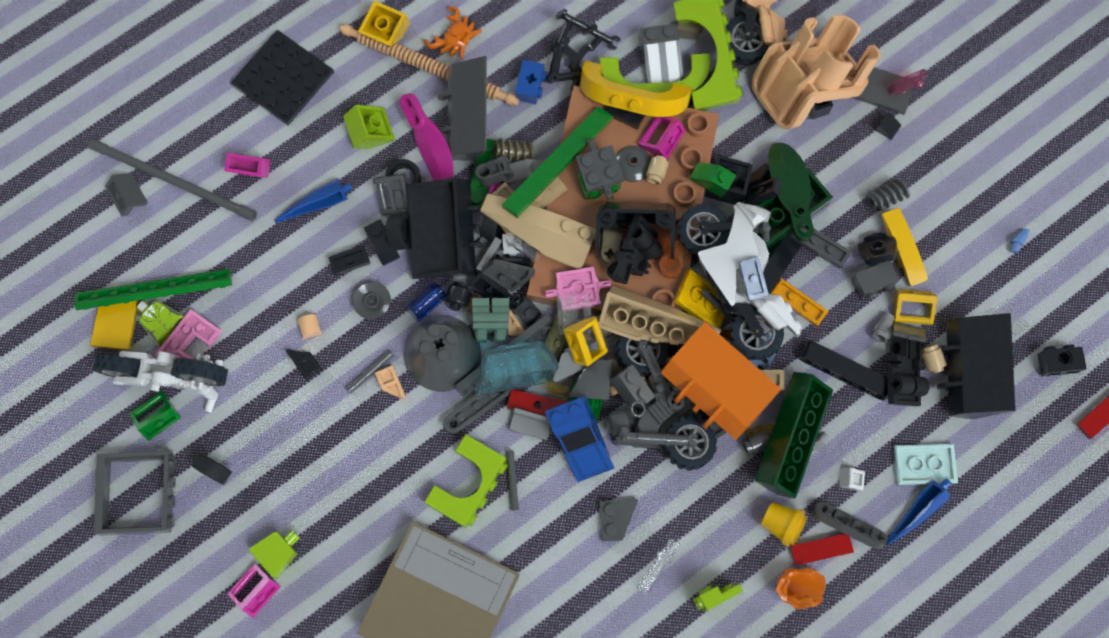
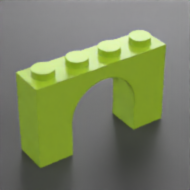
M465 435L456 449V453L480 469L482 482L478 491L470 497L457 498L434 486L424 503L467 529L469 525L472 527L478 517L475 515L479 508L483 509L488 500L485 498L489 491L493 492L498 483L496 481L498 475L504 474L508 464H506V457Z

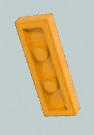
M782 278L770 293V295L781 296L784 302L788 301L794 312L818 327L828 313L827 309Z

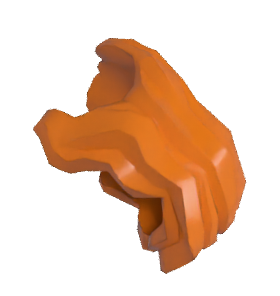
M788 568L777 579L776 591L783 602L790 604L796 609L801 610L815 607L823 601L826 579L825 576L812 568Z

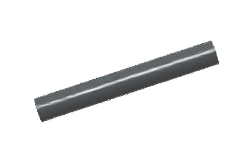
M706 288L702 289L700 294L731 322H734L735 318L727 316L721 302Z
M388 350L346 388L349 393H353L388 362L394 354Z
M507 451L511 511L519 510L515 457L514 451Z

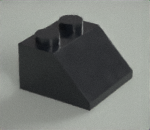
M717 154L714 164L724 167L734 173L736 177L722 198L708 189L706 190L705 197L736 205L738 202L743 203L753 164Z

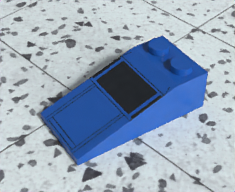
M586 395L545 411L551 428L578 482L615 469Z

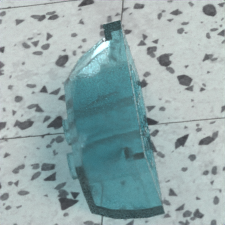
M542 341L518 342L513 346L500 345L495 349L486 350L480 364V378L475 387L476 395L480 396L550 383L559 368L558 362L550 348Z

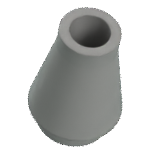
M889 313L883 314L878 324L872 330L873 339L886 343L891 338L893 315Z

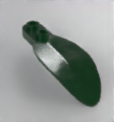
M774 143L768 152L771 179L778 177L782 181L779 196L777 197L789 213L795 238L805 242L810 240L814 233L809 212L811 202L809 174L805 163L794 148L785 143ZM797 210H801L803 214H798ZM801 228H806L808 231L803 232Z

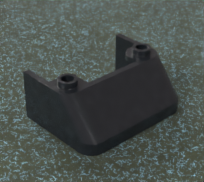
M605 202L599 207L595 238L597 257H601L602 228H610L615 223H631L634 215H641L648 223L657 224L659 228L664 230H671L670 259H674L676 210L673 205L669 203Z

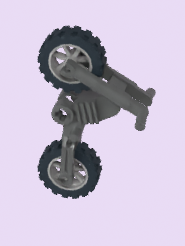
M620 336L616 343L615 351L618 364L622 365V369L633 364L641 377L646 378L648 387L656 397L651 400L652 405L646 409L645 414L638 420L636 433H630L628 427H623L619 436L612 440V444L615 446L660 449V451L665 449V456L669 457L670 462L673 465L676 464L677 468H684L687 471L697 470L705 466L714 457V453L717 450V437L715 438V431L710 427L706 430L701 427L698 417H681L669 426L665 434L658 433L660 425L668 420L670 416L677 414L685 405V397L678 404L674 402L680 392H672L668 388L665 377L661 374V367L665 364L668 357V345H666V342H651L653 345L651 347V345H647V340L641 342L634 340L637 347L629 345L632 339ZM628 349L634 351L633 356H630ZM686 430H693V433L688 435ZM696 433H698L702 439L697 440L696 438L698 437V435ZM703 442V450L697 447L698 443ZM692 448L696 450L700 455L693 457ZM681 452L688 453V457Z

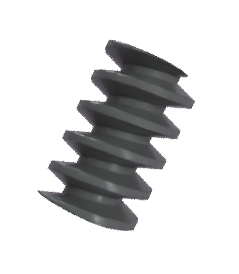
M895 178L892 181H888L886 185L882 184L880 187L874 188L873 191H868L866 193V201L870 209L876 213L877 208L880 211L884 210V206L889 208L891 206L890 202L893 205L897 204V200L902 202L904 200L903 196L908 199L910 192L907 185L901 179Z

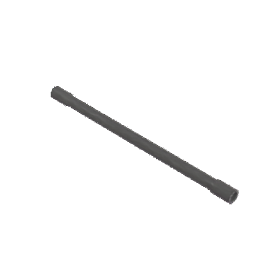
M94 138L88 142V148L93 151L107 155L210 201L247 220L254 221L257 216V211L205 190L111 148Z

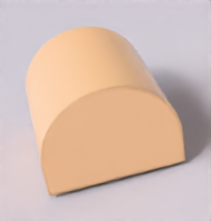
M310 314L298 319L303 339L322 334L317 315Z

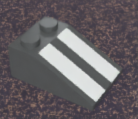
M677 24L640 28L639 41L647 83L679 82L684 80Z

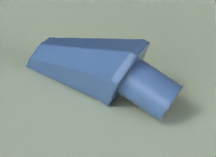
M1022 229L1009 241L1012 244L1010 252L1015 254L1019 252L1020 246L1024 245L1030 232L1029 229Z

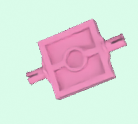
M594 267L556 273V289L545 290L546 298L558 296L562 312L600 306V289L611 288L610 279L599 281L595 275Z

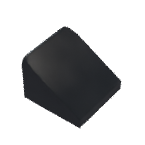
M888 112L876 131L892 140L902 125Z

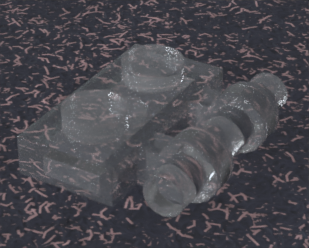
M590 293L582 294L581 302H577L576 294L556 295L559 335L564 334L563 330L568 326L591 318V307H593V304L590 301ZM577 308H583L584 319H578ZM590 326L584 333H592V327Z

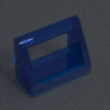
M432 283L405 309L419 323L444 301L445 290L440 285Z

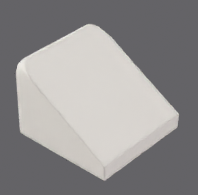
M851 467L841 468L839 487L863 491L865 471Z

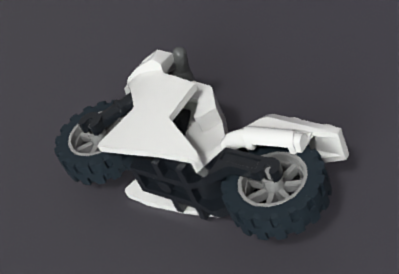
M738 202L733 206L735 212L733 222H729L725 213L720 211L718 207L711 206V204H698L695 207H690L686 213H683L681 220H679V240L690 254H695L700 258L699 263L727 316L735 318L731 327L732 342L744 349L747 358L751 360H764L773 356L782 345L784 330L788 328L798 337L801 334L800 330L802 327L798 319H793L791 315L793 310L789 302H784L783 298L779 295H768L749 301L738 261L758 256L762 271H764L769 258V252L765 243L769 241V231L771 228L768 220L771 212L759 206ZM701 217H708L707 221L700 220ZM697 220L698 227L691 226L692 222ZM689 230L699 231V233L691 238ZM757 233H761L762 239L757 235ZM702 236L703 244H699L695 240ZM709 238H712L714 240L711 243L706 244V240H708ZM765 323L770 329L764 330L763 324ZM772 332L771 340H768L763 334ZM743 333H748L752 336L744 341ZM753 339H756V348L748 345ZM764 340L768 343L764 347L759 348V341Z

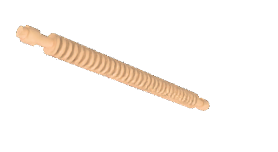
M348 24L340 26L339 31L343 35L357 38L358 43L414 67L416 66V68L426 72L429 71V73H433V75L448 81L449 65L440 61L437 62L433 58L418 52L416 53V51H412L397 43L392 47L386 46L359 34L357 30ZM487 82V97L496 101L499 98L506 101L508 105H518L519 99L515 95L501 92V87L492 86V83Z

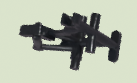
M564 8L558 11L555 16L557 20L563 19L566 22L560 36L550 45L553 56L546 82L552 84L554 82L572 80L571 91H573L574 86L579 87L582 68L579 64L583 57L589 51L593 52L601 41L606 42L610 50H616L617 47L612 44V41L619 42L621 39L618 36L610 37L597 30V24L588 25L568 14L567 9ZM572 25L582 29L581 33L584 36L588 34L595 36L590 44L582 46L577 53L568 45L570 38L567 35ZM562 54L571 60L569 65L571 72L559 73Z

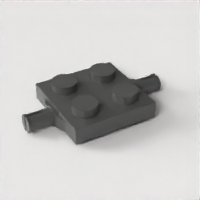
M591 138V142L588 139L586 142L590 151L576 156L587 192L604 191L606 200L613 199L611 187L624 182L613 145L597 148L594 138Z

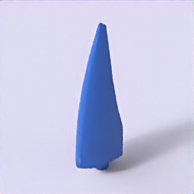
M337 178L298 200L274 221L278 223L302 214L335 206L348 200L345 193L353 190L350 183L342 186Z
M945 478L941 484H938L933 480L918 495L913 505L888 537L886 544L889 545L903 537L940 509L951 498L947 491V488L952 484L951 481Z

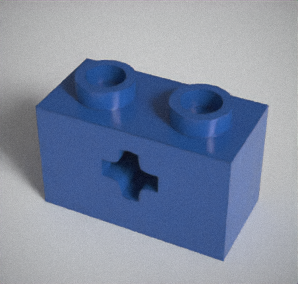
M523 60L515 89V96L519 101L537 104L538 98L541 99L543 93L541 84L546 81L547 77L544 64Z

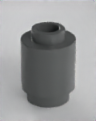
M763 430L746 437V440H743L742 443L747 455H756L764 452L770 439V433H766Z

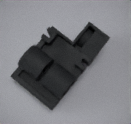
M634 215L621 248L624 252L615 251L613 258L617 262L610 264L607 268V275L614 282L627 284L631 274L635 276L649 274L647 268H651V265L648 263V260L656 259L662 252V246L657 241L658 233L641 215Z
M907 338L895 339L891 342L889 348L892 355L883 356V362H891V365H887L888 404L921 406V396H925L929 392L930 383L927 378L920 377V370H925V367H921V363L925 362L920 360V341ZM898 344H900V346H901V349H900L899 352L897 351V346H898Z

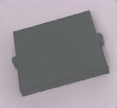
M893 322L894 336L926 342V331L924 328Z

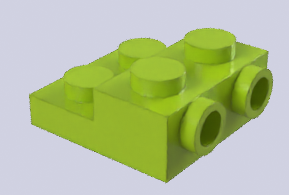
M733 583L720 590L718 586L712 588L710 585L698 591L700 596L694 598L693 602L698 610L701 609L703 612H706L742 593L743 589L740 584L734 586Z

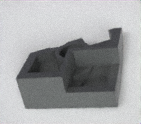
M596 360L591 365L584 366V370L577 378V383L573 390L570 391L569 397L578 398L586 395L590 399L609 400V379L611 377L612 360Z

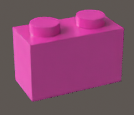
M227 153L225 171L268 178L271 159Z

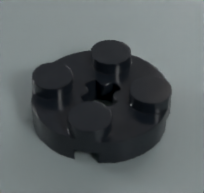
M885 233L870 234L864 238L862 243L858 244L859 255L867 265L893 261L898 251L897 241L892 235L888 237Z

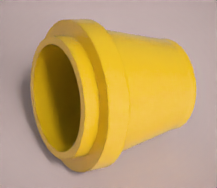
M772 502L763 518L761 526L782 541L784 546L789 547L790 544L794 545L799 538L807 516H805V511L800 508L797 510Z

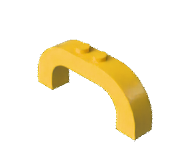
M586 60L583 64L580 88L587 97L598 103L653 117L675 116L684 112L688 107L692 87L674 83L672 89L667 92H650L606 80L601 76L602 64Z

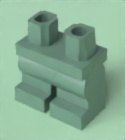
M472 298L473 331L477 343L487 342V334H494L495 342L504 343L506 334H509V298H492V311H490L489 298Z

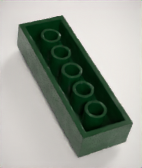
M808 169L811 184L809 212L810 216L813 217L829 205L833 196L813 172ZM778 197L771 198L758 205L771 212L768 220L771 228L769 231V241L765 243L767 249L793 231L789 213L782 206ZM797 210L798 214H803L801 210ZM757 233V235L762 239L761 233Z
M793 372L755 482L779 496L796 499L833 393L832 388L813 374Z

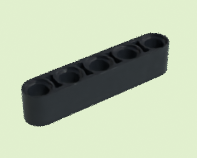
M806 341L799 355V360L879 400H886L888 395L887 377L814 341Z

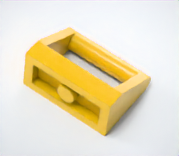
M895 289L894 322L933 325L938 296L934 292ZM902 301L928 303V317L900 315Z
M595 316L570 325L563 330L575 364L589 366L608 352ZM590 326L599 349L589 352L583 335V331Z

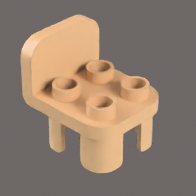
M833 15L819 38H814L812 33L818 21L814 17L805 20L794 41L774 43L767 49L754 72L752 88L756 97L780 128L792 129L801 126L815 103L856 97L861 95L866 88L868 76L879 61L881 53L875 45H869L858 63L854 61L848 50L858 36L860 27L850 17Z

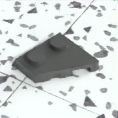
M493 259L483 267L482 274L510 292H513L534 276L535 269Z
M638 499L599 502L602 542L623 540Z

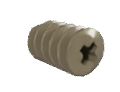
M499 138L494 144L493 160L502 156L508 157L509 163H511L512 158L515 159V162H518L519 159H533V144L530 141L527 143L520 141L518 144L517 140L511 142L510 139L503 141L502 138Z

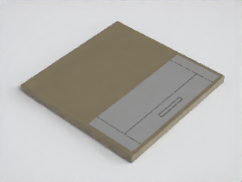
M411 522L356 634L364 638H491L520 573L421 525Z

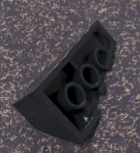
M785 236L767 249L769 258L763 275L769 295L802 246L788 236Z

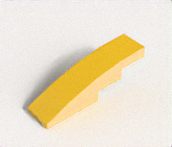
M900 208L881 213L887 236L891 237L892 235L897 241L898 251L896 257L899 267L903 268L908 286L927 281L928 277L921 256Z

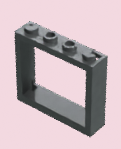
M169 451L97 454L93 534L106 536L172 533V527L175 525V518L172 515V508L175 507L173 488L176 486V478L173 476V468L176 467V457ZM164 460L162 526L108 528L111 462Z

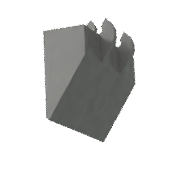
M487 56L451 64L448 69V92L438 94L439 100L444 101L448 99V127L439 128L442 135L448 134V146L453 160L476 161L486 152Z

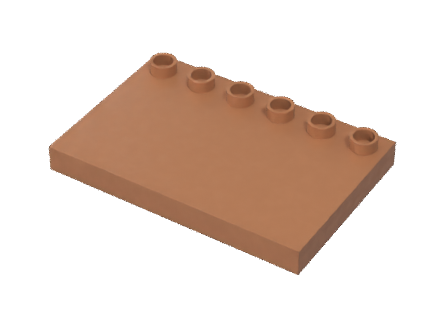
M578 86L573 87L561 144L597 107L603 110L607 108V105L587 97ZM686 108L684 112L678 115L669 116L678 119L686 131L667 160L669 166L661 185L647 182V177L637 182L624 180V182H621V189H618L613 194V199L606 200L605 194H602L597 199L590 200L589 198L585 200L578 182V173L581 171L575 158L558 176L568 190L546 207L548 211L596 229V214L599 207L605 202L669 203L673 205L676 210L674 259H670L671 230H664L659 228L657 224H650L658 233L657 241L662 246V252L656 259L648 260V263L651 265V268H647L649 274H643V276L631 274L627 284L614 282L607 275V268L601 264L600 257L596 256V234L582 268L594 267L598 280L605 281L610 279L611 288L615 286L680 311L682 308L673 301L685 271L690 268L692 254L682 246L679 240L678 224L684 212L686 213L690 207L702 204L705 188L689 179L698 162L710 164L719 118L717 113ZM646 115L638 130L613 119L594 138L596 147L603 148L613 145L617 155L625 147L638 146L640 139L654 117ZM660 122L647 143L656 145L668 126ZM587 146L579 155L590 151L589 147ZM648 152L651 158L656 157L652 153ZM635 159L630 160L633 164L637 162ZM697 220L693 221L691 226L698 227ZM629 228L617 230L623 232L619 252H624L621 248ZM689 230L691 238L695 236L697 231ZM537 250L533 265L535 274L530 278L527 297L532 302L559 307L561 302L558 296L546 298L545 290L556 289V273L576 269L544 257ZM608 254L607 259H611L610 254ZM611 288L600 289V306L576 309L575 311L601 315L607 293Z

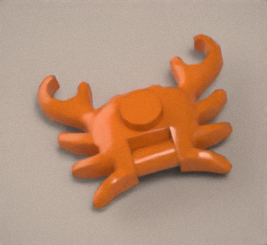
M450 6L448 11H454L455 14L453 16L449 15L448 20L455 23L451 24L447 32L444 33V39H440L435 35V43L431 44L426 39L425 45L429 49L446 46L440 49V52L445 53L451 50L450 57L460 50V59H463L466 45L471 39L480 34L482 30L477 29L472 32L475 23L471 22L468 26L466 15L463 17L464 22H462L459 9L455 6Z

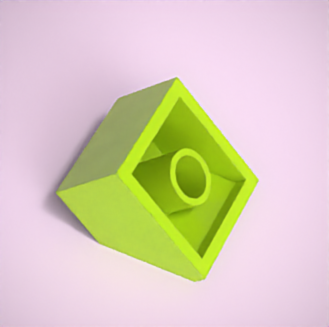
M355 105L343 116L354 149H371L395 140L384 107Z

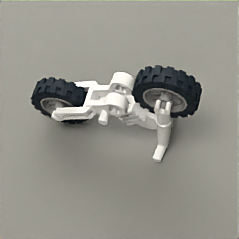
M127 351L120 352L119 356L97 354L93 365V371L106 376H112L114 378L113 384L146 386L152 381L151 391L159 392L160 386L196 390L200 395L208 399L204 411L212 413L218 397V393L213 387L214 385L219 387L225 386L229 370L223 367L222 360H215V363L210 361L209 355L197 354L196 359L193 360L190 358H177L174 354L161 351L158 353L157 359H154L152 355L147 353Z

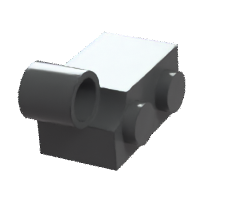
M633 364L622 369L609 379L627 404L625 413L630 419L643 416L646 411L644 404H647L656 397ZM633 406L637 409V414L634 413Z

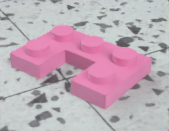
M190 309L155 353V356L158 357V353L161 351L174 354L177 358L193 359L184 351L195 337L211 347L222 331Z

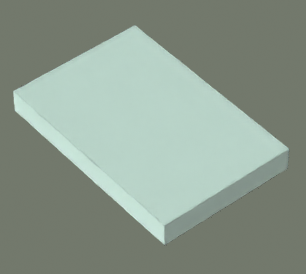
M954 444L898 445L893 447L897 486L929 485L933 480L941 484L945 478L950 480L952 484L958 483Z

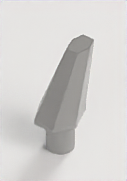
M822 432L816 439L813 451L825 447L824 442L829 437L825 432Z

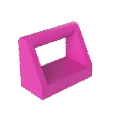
M654 117L640 139L638 146L655 156H663L668 160L686 130L678 119ZM660 122L668 126L656 145L647 143Z
M254 563L227 595L243 612L254 618L281 586ZM258 572L263 579L241 601L236 595Z

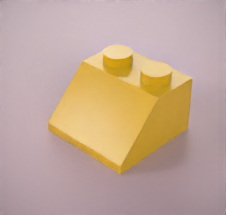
M374 0L358 33L392 47L403 38L410 21L405 13Z

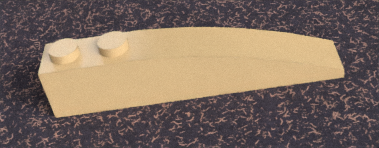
M487 194L480 210L481 213L497 224L507 228L514 236L520 237L527 245L540 251V254L544 257L574 269H582L595 237L596 229L532 205L516 218L502 208V204L508 198Z
M612 286L607 293L598 324L601 329L632 340H647L655 343L666 342L678 345L685 344L701 327L704 321L650 298ZM708 324L718 334H720V329Z

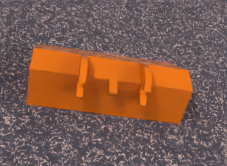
M706 322L701 325L661 372L663 376L681 391L674 400L676 404L687 396L696 404L692 409L695 413L701 409L710 417L703 425L705 430L715 421L735 440L751 426L781 390L778 385Z

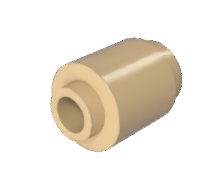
M657 155L651 158L646 173L647 182L661 185V182L664 181L669 162L666 161L665 157Z
M937 343L924 346L921 354L927 371H932L933 374L943 371V367L947 364L941 348L938 347Z

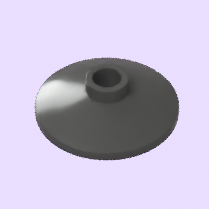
M628 146L617 153L616 157L624 180L637 182L647 177L646 173L651 157L646 150L638 146ZM635 159L637 162L633 164L630 160Z
M368 282L361 285L353 295V307L357 314L365 319L382 317L391 305L389 291L385 286L377 282ZM371 300H376L375 305H370L369 303Z

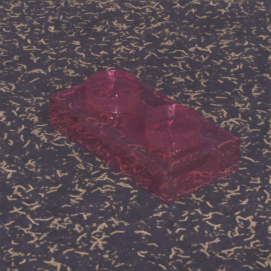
M924 68L891 82L887 89L890 96L896 93L900 95L906 92L908 88H917L923 85L928 73Z

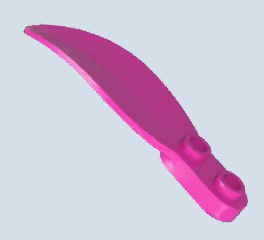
M414 94L402 95L400 106L410 126L414 129L418 148L433 181L453 178V158L444 136L432 120L426 116Z

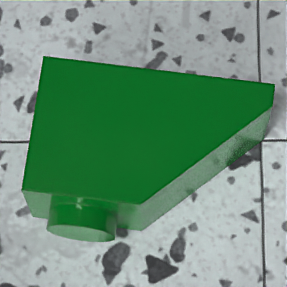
M698 162L689 179L722 198L730 188L736 175L720 165Z

